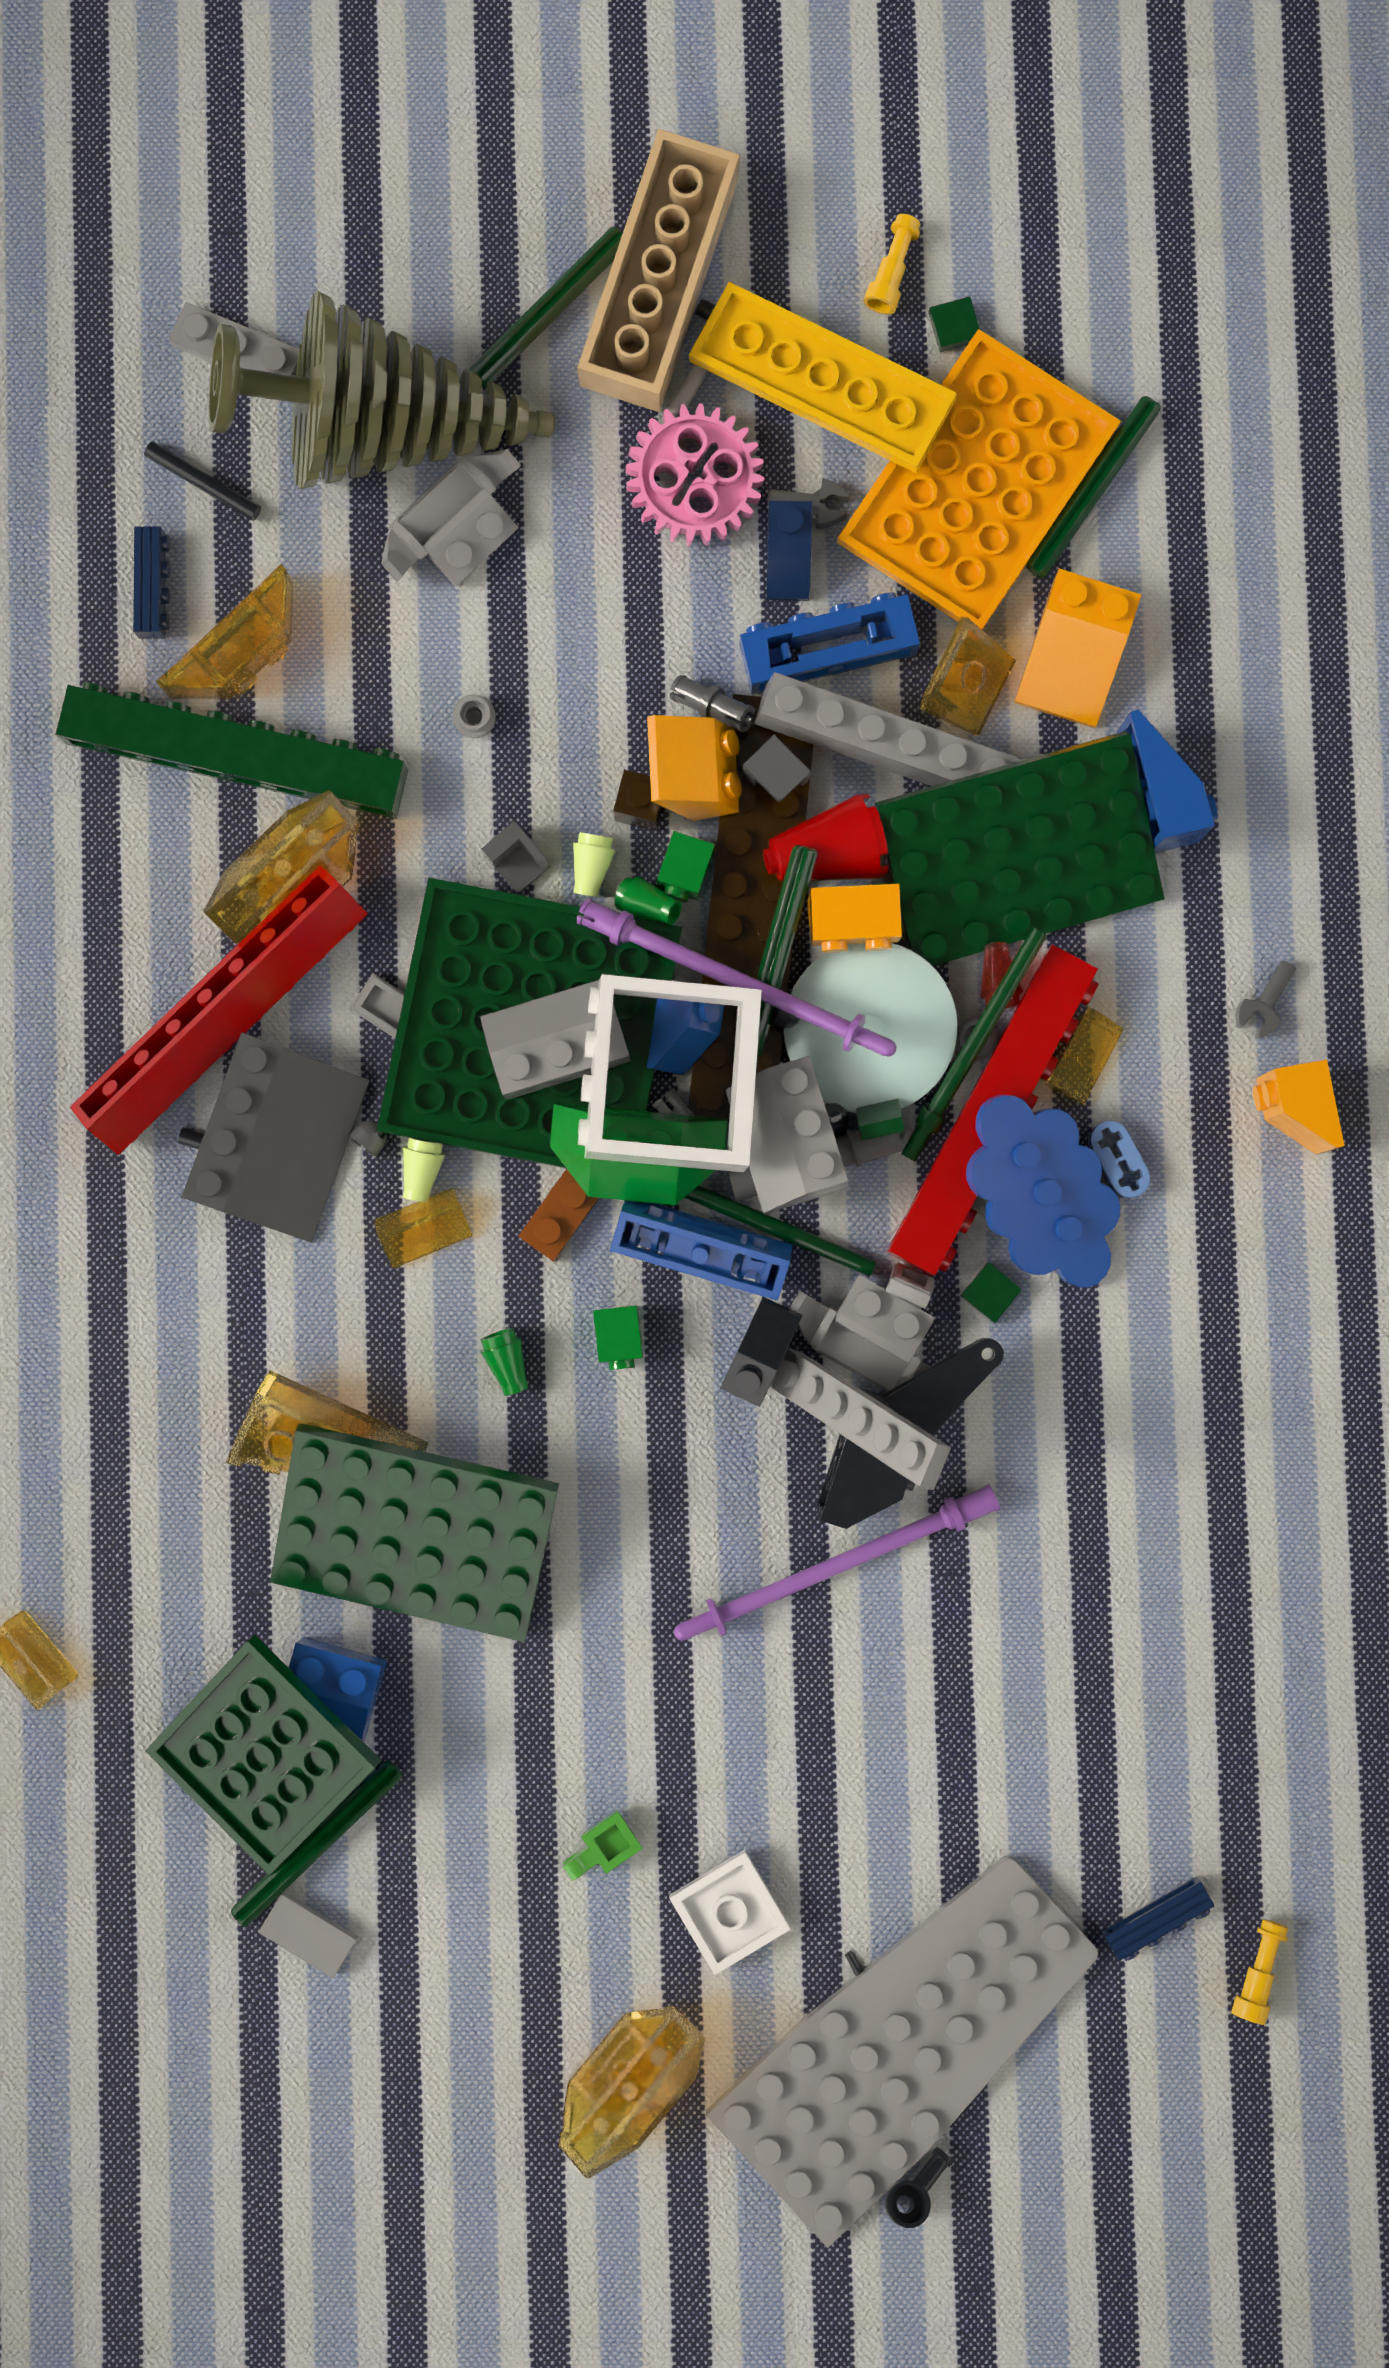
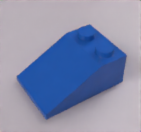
M1139 710L1131 711L1116 733L1127 731L1131 734L1155 853L1199 843L1215 826L1214 820L1218 818L1217 806L1213 795L1206 794L1204 783Z
M301 1638L295 1643L289 1669L365 1742L387 1660L314 1639Z

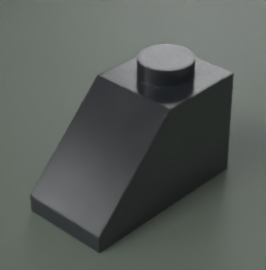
M762 1297L720 1389L760 1407L802 1318V1314L766 1297Z

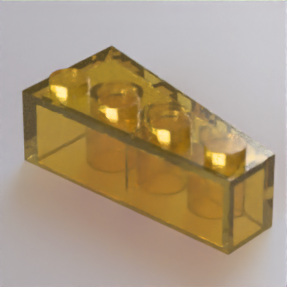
M269 1370L253 1398L225 1463L240 1467L242 1463L262 1467L263 1472L280 1475L281 1471L288 1472L295 1430L299 1423L423 1452L426 1451L429 1442Z

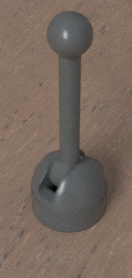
M363 1121L353 1130L349 1138L361 1147L362 1145L367 1149L366 1152L376 1158L387 1143V1133L376 1131L378 1121Z

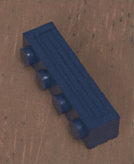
M134 526L133 632L139 639H165L166 630L170 628L169 615L166 614V604L170 603L169 588H166V578L170 577V565L166 561V552L170 551V538L160 526Z
M1194 1877L1112 1926L1102 1930V1933L1119 1961L1122 1959L1129 1961L1139 1954L1138 1950L1147 1945L1148 1947H1153L1163 1940L1162 1936L1167 1933L1182 1931L1187 1926L1186 1922L1193 1918L1199 1920L1210 1914V1909L1215 1905L1202 1882L1197 1877Z

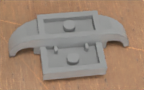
M508 449L475 455L455 463L394 520L395 522L385 543L382 566L398 582L413 564L425 555H428L450 582L457 586L519 528L490 494L496 490V487L505 478L515 472L521 464Z
M860 1274L857 1276L837 1312L799 1291L789 1309L802 1314L798 1328L816 1352L885 1391L892 1390L931 1367L914 1355L935 1317L900 1297L886 1292V1289Z

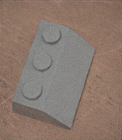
M599 980L480 1017L500 1089L506 1100L582 1077L583 1074H591L592 1058L584 1057L587 1030H595L596 1014L588 1013L590 987L598 988ZM614 1005L612 1007L608 1068L631 1062Z
M809 1056L767 1068L756 1074L749 1169L763 1214L846 1190L848 1187L847 1174ZM732 1086L725 1089L730 1106Z

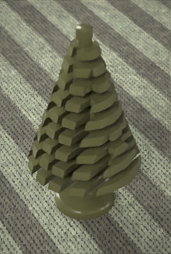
M319 291L313 294L309 310L306 313L302 345L300 344L296 376L241 368L240 341L237 329L231 325L219 324L216 331L209 380L208 420L210 431L225 433L230 429L238 395L293 402L292 464H294L293 476L298 489L314 487L320 478V471L324 483L327 484L341 481L346 474V468H348V473H350L352 478L367 476L373 467V459L374 466L377 465L376 471L379 473L395 469L399 456L403 458L402 465L405 467L419 465L427 449H429L428 459L431 462L444 460L451 450L453 433H455L454 453L458 457L473 452L478 440V429L480 434L479 444L483 451L496 449L499 446L504 430L508 446L524 442L527 433L549 438L552 436L556 424L553 413L540 410L536 412L529 411L527 399L515 393L510 399L508 408H506V396L503 388L491 381L487 384L484 395H482V380L478 374L465 368L459 380L457 365L454 362L441 356L435 365L432 351L417 343L416 346H413L410 353V343L407 342V337L391 331L386 338L382 324L371 318H366L361 325L357 311L344 304L340 305L336 312L334 301L331 297Z

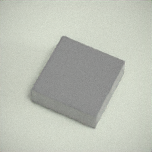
M896 1263L890 1274L885 1291L926 1309L932 1296L935 1280L901 1263Z

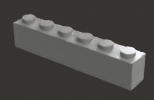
M776 672L773 673L766 684L754 721L756 725L930 786L998 768L1020 760V758Z

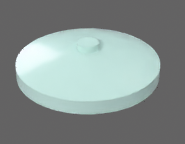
M892 943V949L867 951L865 950V944H850L846 952L825 953L805 970L791 992V995L851 1022L858 1014H862L865 1016L864 1028L889 1038L896 1044L895 1054L889 1057L878 1054L856 1043L853 1049L847 1052L843 1050V1037L799 1018L800 1022L792 1028H784L785 1044L790 1061L806 1056L810 1057L822 1098L827 1103H837L847 1111L857 1113L856 1108L899 1098L900 1107L904 1108L926 1095L937 1084L952 1059L957 1040L958 1025L951 993L945 981L934 967L924 958L905 947Z

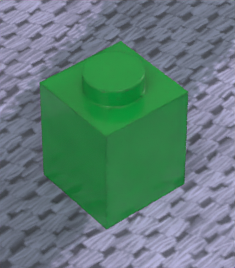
M673 831L657 878V886L664 889V893L682 903H687L689 898L698 901L715 853V844Z
M638 1306L593 1310L599 1363L608 1362L609 1370L635 1368L634 1359L643 1358Z

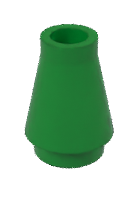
M640 876L634 879L630 877L625 878L620 883L615 894L614 902L616 909L632 913L634 918L673 925L681 913V901L670 897Z
M514 1329L500 1330L481 1338L483 1349L480 1350V1353L501 1386L504 1396L516 1394L527 1389L528 1384L525 1375L521 1337H516Z

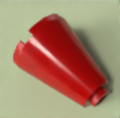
M868 793L855 795L770 838L769 848L763 849L764 862L769 875L776 874L779 881H784L792 848L795 845H803L817 851V858L810 881L877 880L886 877L888 865L880 867V856L888 854L887 842L876 806L867 807L865 804L870 798Z

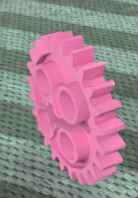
M699 403L695 415L689 414L685 404H681L679 417L677 418L668 409H665L663 413L664 424L661 425L658 421L651 418L648 424L651 435L639 431L636 440L642 447H630L629 456L637 462L626 464L625 473L637 478L628 481L626 489L629 492H639L632 499L631 505L633 508L646 507L641 521L645 523L654 518L657 521L654 530L656 535L665 528L670 529V542L672 543L680 533L685 534L686 544L690 547L695 535L701 536L705 546L709 545L711 533L713 532L724 541L727 536V525L737 532L741 529L742 523L738 515L747 519L752 517L753 509L747 503H759L761 494L752 488L763 486L765 477L753 472L760 470L764 461L759 458H751L758 449V443L751 442L745 444L744 441L749 429L746 427L735 432L733 427L736 417L733 415L723 423L719 420L720 408L716 407L710 417L705 416L704 407L701 403ZM684 438H692L699 443L701 449L695 453H686L679 447L678 442ZM713 444L717 445V451L708 459L704 466L702 477H697L693 481L678 506H674L672 501L684 488L688 472H695L709 447ZM720 462H726L734 468L736 474L730 478H722L715 473L713 467ZM661 472H667L673 475L677 483L671 488H662L656 484L654 477ZM695 497H703L710 502L712 509L706 513H698L691 508L689 501Z

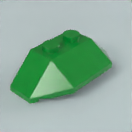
M554 1103L550 1148L588 1197L676 1205L716 1171L711 1169L584 1158L585 1146L578 1145V1127L580 1119L588 1118V1106ZM605 1108L602 1139L725 1150L728 1119Z

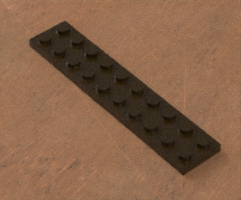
M733 694V699L755 708V714H746L756 718L762 697ZM753 721L746 732L742 733L734 728L739 740V753L736 755V763L742 792L740 797H738L739 812L723 815L719 818L705 956L756 979L783 881L778 880L776 874L769 875L764 862L763 849L769 848L770 838L806 821L810 779L804 786L799 784L783 801L778 802L759 782L754 786L742 774L743 764L775 735L811 771L814 745L756 725ZM792 947L780 990L786 993L788 991ZM702 975V984L728 986ZM724 1005L720 1035L693 1064L688 1104L689 1109L695 1116L728 1119L727 1124H729L730 1104L725 1089L732 1086L738 1006ZM769 1026L762 1055L757 1057L756 1074L767 1068L780 1065L784 1028Z

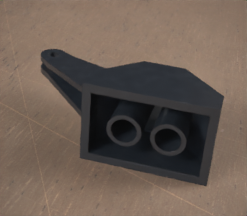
M980 1338L883 1395L858 1386L855 1387L932 1435L986 1377L1001 1364L1004 1351L997 1341L991 1338ZM985 1348L992 1350V1356L989 1359H983L982 1351ZM839 1433L815 1510L820 1521L847 1529L901 1501L905 1490L913 1491L915 1483Z

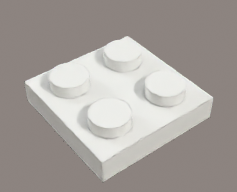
M745 1849L669 1895V1899L714 1975L791 1930L788 1921Z

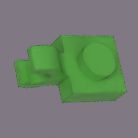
M617 1809L581 1834L587 1847L563 1861V1867L572 1881L579 1878L598 1863L605 1874H607L643 1848Z

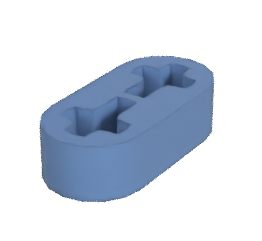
M1105 1121L1095 1126L1088 1136V1146L1099 1156L1102 1164V1174L1108 1186L1118 1197L1124 1199H1131L1143 1194L1149 1186L1150 1174L1126 1128L1116 1121ZM1103 1129L1108 1134L1116 1132L1120 1140L1114 1144L1120 1156L1119 1158L1115 1159L1111 1149L1108 1147L1103 1149L1099 1147L1098 1141L1103 1138L1101 1132ZM1121 1161L1129 1173L1137 1171L1140 1178L1135 1181L1137 1189L1134 1191L1129 1186L1121 1187L1118 1180L1123 1177V1172L1118 1164Z

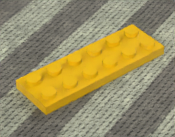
M728 282L689 353V361L914 473L918 472L957 397L956 392L731 282Z

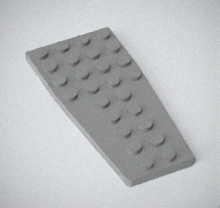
M1004 1856L863 1969L861 1974L853 1977L801 2019L706 2110V2116L828 2248L930 2150L1097 1960L1098 1950L1013 1857Z

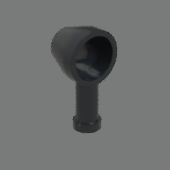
M938 2147L933 2150L932 2157L913 2181H900L889 2189L885 2198V2209L889 2218L896 2225L903 2228H915L924 2223L928 2218L931 2209L928 2191L943 2171L953 2163V2160ZM901 2195H905L910 2201V2207L905 2213L900 2212L897 2207V2200Z

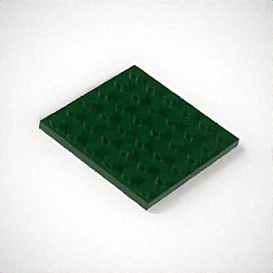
M428 877L376 1131L567 1169L550 1148L554 1103L589 1106V1102L581 1101L583 1076L506 1100L500 1089L480 1017L600 980L601 974L672 981L676 962L632 942L622 943L620 946L610 942V937L584 925L577 924V916H584V914L579 912L581 907ZM633 918L637 926L680 944L682 927ZM613 994L614 1009L631 1062L608 1068L605 1108L647 1111L655 1071L654 1069L647 1068L657 998Z

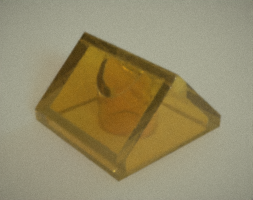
M961 617L924 692L919 709L966 732L979 736L1016 660L969 618Z

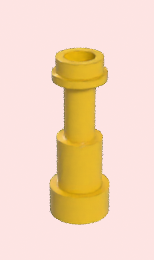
M899 214L892 223L891 231L895 236L888 256L882 258L875 281L869 283L863 300L869 309L880 314L890 315L895 313L901 297L898 289L906 269L904 259L910 241L918 239L920 235L919 228L921 223L911 215Z
M1268 1919L1262 1920L1261 1927L1257 1929V1932L1263 1934L1256 1961L1254 1967L1249 1966L1242 1993L1241 1995L1237 1994L1231 2011L1232 2014L1253 2023L1266 2025L1271 2008L1267 2005L1275 1978L1271 1971L1280 1941H1288L1287 1932L1289 1928Z

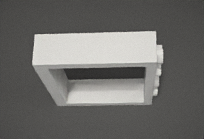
M601 974L598 988L590 987L588 1013L596 1014L595 1030H587L584 1057L592 1058L591 1075L583 1074L581 1101L589 1102L588 1118L580 1119L578 1127V1145L585 1146L584 1158L744 1172L750 1164L762 990ZM613 994L738 1006L727 1150L602 1139Z

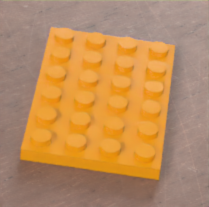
M978 329L941 384L957 393L956 401L918 472L914 473L889 461L838 536L837 543L969 630L980 635L1045 535L1118 429L1121 421Z

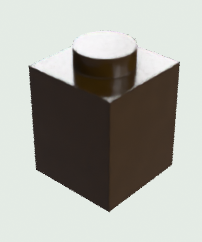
M624 769L613 809L615 821L656 832L662 806L651 801L650 776Z

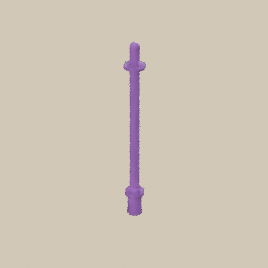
M590 898L584 901L579 910L584 916H577V924L584 925L610 937V942L620 946L622 943L632 942L730 987L762 990L761 1001L843 1037V1050L847 1052L853 1049L855 1043L887 1057L894 1055L896 1052L894 1041L863 1027L865 1016L862 1014H858L852 1022L641 928L637 926L633 919V914L627 911L616 912L594 902Z
M990 1484L955 1500L949 1497L943 1500L944 1505H941L939 1512L717 1607L715 1601L710 1598L706 1600L710 1611L678 1624L674 1629V1636L678 1640L684 1641L715 1627L718 1628L721 1637L727 1635L725 1623L941 1529H956L957 1532L966 1529V1523L993 1511L1000 1510L997 1498Z

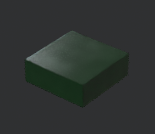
M970 296L929 307L928 314L940 353L967 346L977 330L980 329Z
M899 1098L856 1108L862 1140L900 1133L905 1130Z
M987 1262L960 1297L992 1323H995L1022 1289Z

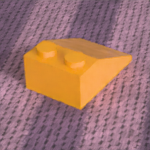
M1059 568L1052 583L1014 703L1095 729L1127 642L1142 594Z

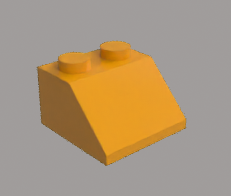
M664 715L647 717L651 801L692 821L739 812L738 797L741 795L742 786L737 774L736 755L739 753V740L735 729L715 718Z
M899 884L816 887L810 889L807 903L811 945L821 946L823 953L846 952L850 944H865V950L867 951L892 949V943L900 941L902 930Z
M1327 1059L1273 1069L1256 1078L1258 1085L1253 1086L1254 1103L1258 1111H1263L1265 1121L1314 1154L1325 1153L1345 1146Z

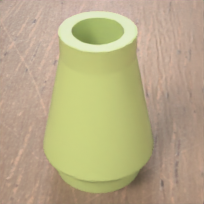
M579 832L578 843L573 842L575 879L573 893L599 897L601 885L615 853V850L611 849L613 838Z
M409 1137L408 1146H403V1198L418 1202L429 1201L431 1189L446 1155L442 1153V1143H432Z

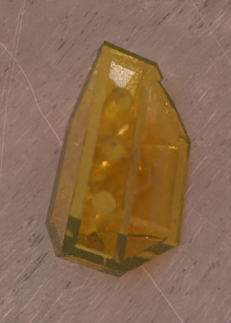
M280 564L260 585L156 681L169 698L231 699L236 693L242 695L247 692L256 682V674L267 664L272 666L284 657L288 651L287 645L292 641L293 581L285 567Z
M331 791L324 792L287 810L223 872L203 912L234 943H240L319 865L344 887L352 879L356 838L360 822Z
M669 2006L662 2009L624 2013L568 2081L563 2110V2131L560 2132L558 2146L585 2178L590 2179L639 2149L696 2080L705 2037L677 2007Z

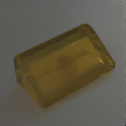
M1091 1007L1086 1008L1046 1086L1084 1105L1124 1029Z
M453 1188L429 1197L428 1202H416L374 1221L377 1236L393 1269L473 1236L458 1196Z
M20 1611L0 1626V1667L31 1705L39 1711L78 1677V1673L26 1611Z

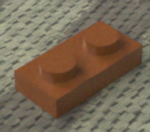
M566 1169L518 1237L555 1262L600 1198L588 1197Z

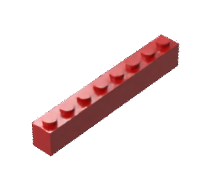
M319 865L70 1106V1109L89 1132L119 1156L177 1098L195 1083L209 1067L232 1047L240 1038L241 1032L245 1034L336 944L351 932L368 913L333 876Z
M1053 944L1048 948L886 1253L931 1277L936 1275L938 1269L943 1272L947 1271L957 1252V1249L951 1247L958 1231L966 1234L978 1212L971 1208L977 1196L968 1185L966 1168L970 1157L983 1146L975 1128L976 1115L980 1106L987 1099L996 1095H1011L1024 1100L1033 1110L1038 1096L1032 1094L1039 1079L1047 1082L1059 1059L1052 1055L1060 1041L1067 1044L1073 1035L1079 1021L1072 1017L1080 1003L1087 1006L1099 985L1098 982L1093 980L1098 968Z

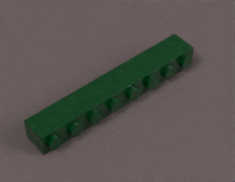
M83 682L82 688L67 685L55 733L66 745L397 819L408 775V768L403 760H399L400 755L398 753L376 748L374 754L357 750V744L341 739H333L332 744L316 741L314 734L302 730L292 729L290 735L274 731L275 727L273 725L257 720H250L249 725L232 722V716L218 711L210 710L207 712V716L191 713V707L173 701H166L165 707L151 704L148 697L134 692H124L123 697L107 694V688L94 683Z

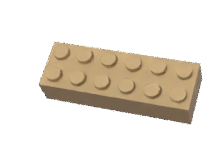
M658 129L577 367L580 387L650 410L661 411L739 179L740 154Z

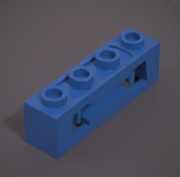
M894 592L884 593L873 597L869 604L855 607L854 603L847 602L833 606L829 609L830 613L813 617L811 612H805L790 617L788 623L771 626V623L763 622L748 627L746 629L747 633L740 634L739 646L751 695L764 692L766 684L774 672L806 682L917 655L920 641L908 594L896 597ZM868 626L866 636L869 645H867L866 639L798 655V662H790L792 655L789 644H791L792 649L856 634L859 633L860 627Z
M624 1200L609 1251L778 1301L791 1261L793 1244L655 1203ZM640 1245L643 1247L650 1248V1251L639 1248L637 1246ZM656 1252H663V1255L657 1254ZM731 1273L737 1274V1277L731 1276ZM743 1277L755 1279V1282L743 1279Z

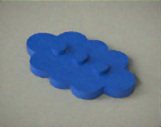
M996 1095L987 1099L980 1106L976 1115L975 1128L983 1146L970 1157L966 1168V1179L970 1189L976 1196L987 1200L985 1219L988 1227L995 1234L1009 1238L1008 1251L1012 1262L1018 1269L1033 1275H1045L1055 1270L1064 1282L1076 1287H1091L1098 1284L1107 1275L1111 1266V1253L1104 1237L1116 1227L1120 1218V1203L1116 1193L1110 1187L1100 1183L1102 1164L1099 1156L1092 1149L1078 1145L1079 1130L1076 1122L1068 1113L1060 1109L1043 1108L1032 1112L1024 1100L1011 1095Z

